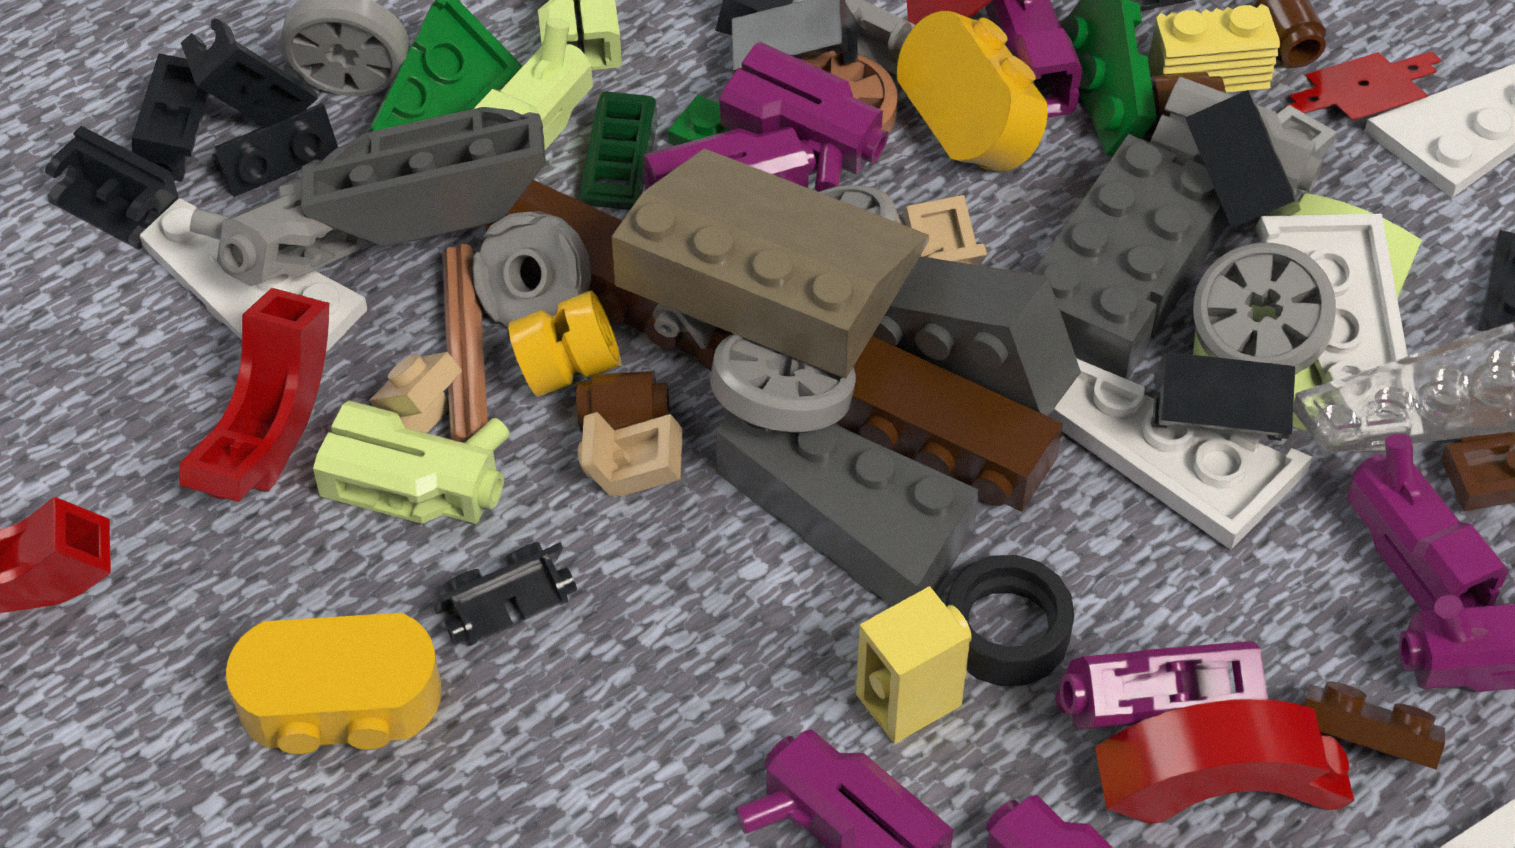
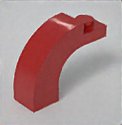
M271 287L242 314L241 362L233 395L216 427L179 463L180 486L205 492L216 499H230L240 502L252 488L266 492L271 490L306 429L315 404L327 349L329 302Z
M55 496L26 519L12 526L0 529V613L59 605L84 593L111 573L110 519Z
M1234 699L1191 705L1140 721L1095 746L1106 809L1149 824L1162 823L1186 808L1209 798L1237 792L1265 791L1278 793L1325 810H1339L1355 801L1348 776L1349 760L1340 744V740L1320 732L1315 709L1300 704L1266 699Z

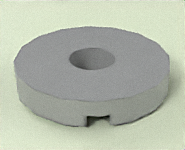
M542 211L509 214L492 224L482 237L487 238L482 243L481 251L475 253L472 265L475 292L484 311L495 322H502L506 327H508L509 322L539 310H545L551 316L555 315L558 303L589 290L591 282L589 254L579 234L562 218ZM528 256L533 257L541 268V280L534 290L529 289L523 283L520 274L521 265Z

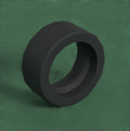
M995 555L970 564L953 580L945 606H955L962 613L970 628L971 641L969 643L966 670L973 677L998 686H1025L1049 676L1064 660L1071 639L1075 617L1072 595L1061 577L1039 561L1019 555ZM1012 593L1026 597L1044 610L1047 615L1048 629L1042 639L1026 646L1005 647L992 643L976 633L969 624V613L972 605L977 600L991 594Z

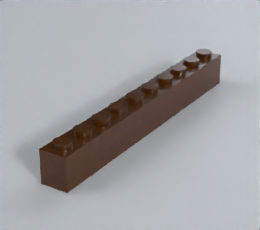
M532 180L506 216L514 213L542 211L562 218L579 234L589 254L591 282L588 291L592 290L596 294L609 322L615 325L622 322L646 333L647 337L661 348L673 349L676 347L697 357L702 365L711 371L716 348L722 340L733 333L716 327L706 349H701L689 332H678L675 337H666L658 333L654 327L653 311L659 303L615 286L612 235L622 223V220L536 180ZM494 223L485 224L486 232ZM528 256L521 265L520 274L540 283L541 268L539 263L533 257ZM874 336L870 338L854 365L856 382L850 408L842 419L834 423L859 434L863 438L978 489V497L988 504L994 506L1006 504L1023 512L1058 458L1063 423Z

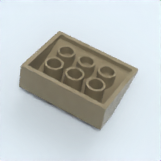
M704 148L646 189L612 235L615 286L846 379L927 246L929 234Z

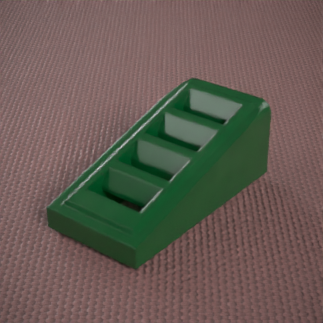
M603 91L599 94L579 199L581 202L595 207L631 210L642 194L645 183L643 154L652 152L658 126L657 105L654 97ZM608 138L623 139V140H633V141H636V142L620 141V140H611V139H608ZM603 159H605V160H615V161H624V162H633V163L630 164V163H620V162L603 161ZM598 178L629 181V186L599 183Z

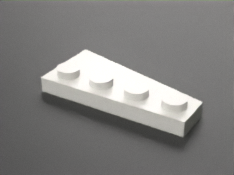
M1515 64L1367 119L1364 132L1453 198L1515 153Z
M178 198L139 235L143 248L187 291H191L206 305L207 310L221 324L224 323L241 340L242 314L271 287L330 303L326 352L367 311L365 297L317 271L310 272L304 276L279 275L253 286H249L225 273L217 262L220 240L190 232L191 218L197 207L181 198Z
M1382 214L1261 216L1255 227L1261 243L1287 245L1305 253L1319 264L1332 284L1336 300L1334 331L1328 346L1314 364L1352 450L1384 451L1386 438L1393 434H1406L1412 438L1413 450H1415L1423 438Z
M1077 359L1081 373L1048 416L1063 423L1062 432L1230 550L1308 473L1313 458L1292 448L1287 455L1260 444L1261 435L1257 433L1175 424L1167 426V428L1153 427L1154 399L1144 395V386Z

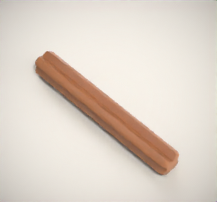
M460 243L458 247H447L442 256L446 349L462 369L460 375L448 386L450 437L452 440L465 443L488 422L481 303L474 289L472 270L475 253L472 252L471 245L466 243Z

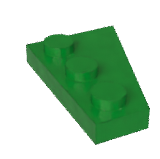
M433 0L409 48L406 60L403 61L367 133L474 109L492 89L501 90L521 69L522 65L459 0Z
M1080 0L1069 16L1063 20L1061 28L1070 37L1082 67L1080 87H1077L1106 155L1113 157L1128 134L1141 139L1157 119L1148 57L1138 54L1135 27L1142 22L1140 3L1130 0Z

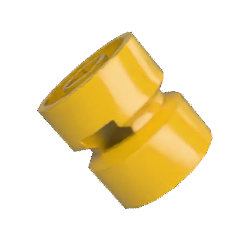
M592 290L558 303L555 315L551 316L545 310H539L508 323L510 340L516 359L529 387L537 397L571 385L574 373L576 372L589 378L593 374H599L621 365V356L614 332L602 304Z

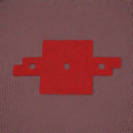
M1379 52L1305 74L1306 78L1316 87L1291 94L1290 98L1295 103L1288 105L1305 114L1335 104L1348 117L1356 120L1426 98L1427 94L1411 80L1436 73L1437 70L1431 65L1440 63L1441 59L1433 52H1427L1390 63ZM1416 66L1418 70L1412 71L1408 67ZM1361 81L1368 82L1369 85L1361 86L1358 83ZM1317 97L1319 100L1312 102L1308 98Z

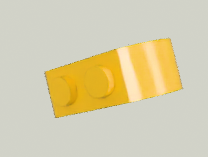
M951 11L932 13L914 26L902 45L897 64L898 83L951 159L964 163H974L979 165L980 168L993 172H1006L1019 167L1031 157L1039 146L1047 123V102L1033 84V81L1036 79L1034 72L1022 60L1011 54L1005 46L1008 40L1006 34L989 19L981 17L976 21Z
M403 613L263 621L251 628L239 639L230 653L226 667L227 685L243 729L254 741L266 748H280L282 751L290 754H307L317 750L320 745L349 743L358 749L374 750L386 746L391 740H407L420 732L433 718L440 704L442 692L432 640L420 623Z

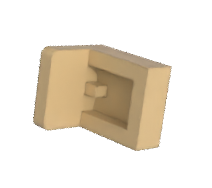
M964 195L909 205L902 212L906 226L929 234V241L921 254L922 257L979 266L987 257L985 244H976Z
M448 352L420 357L417 353L412 354L388 374L389 380L369 401L376 408L398 413L405 428L428 433L449 411V399L443 391L460 375L462 369Z
M598 412L584 416L582 441L578 445L579 463L583 472L588 477L593 478L609 496H625L680 480L682 427L671 414L617 430H613Z

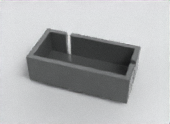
M1129 134L1032 273L1049 277L1076 358L1127 380L1149 348L1150 338L1154 339L1228 224L1227 216L1205 165L1190 159L1186 161L1184 166L1176 164L1177 154Z

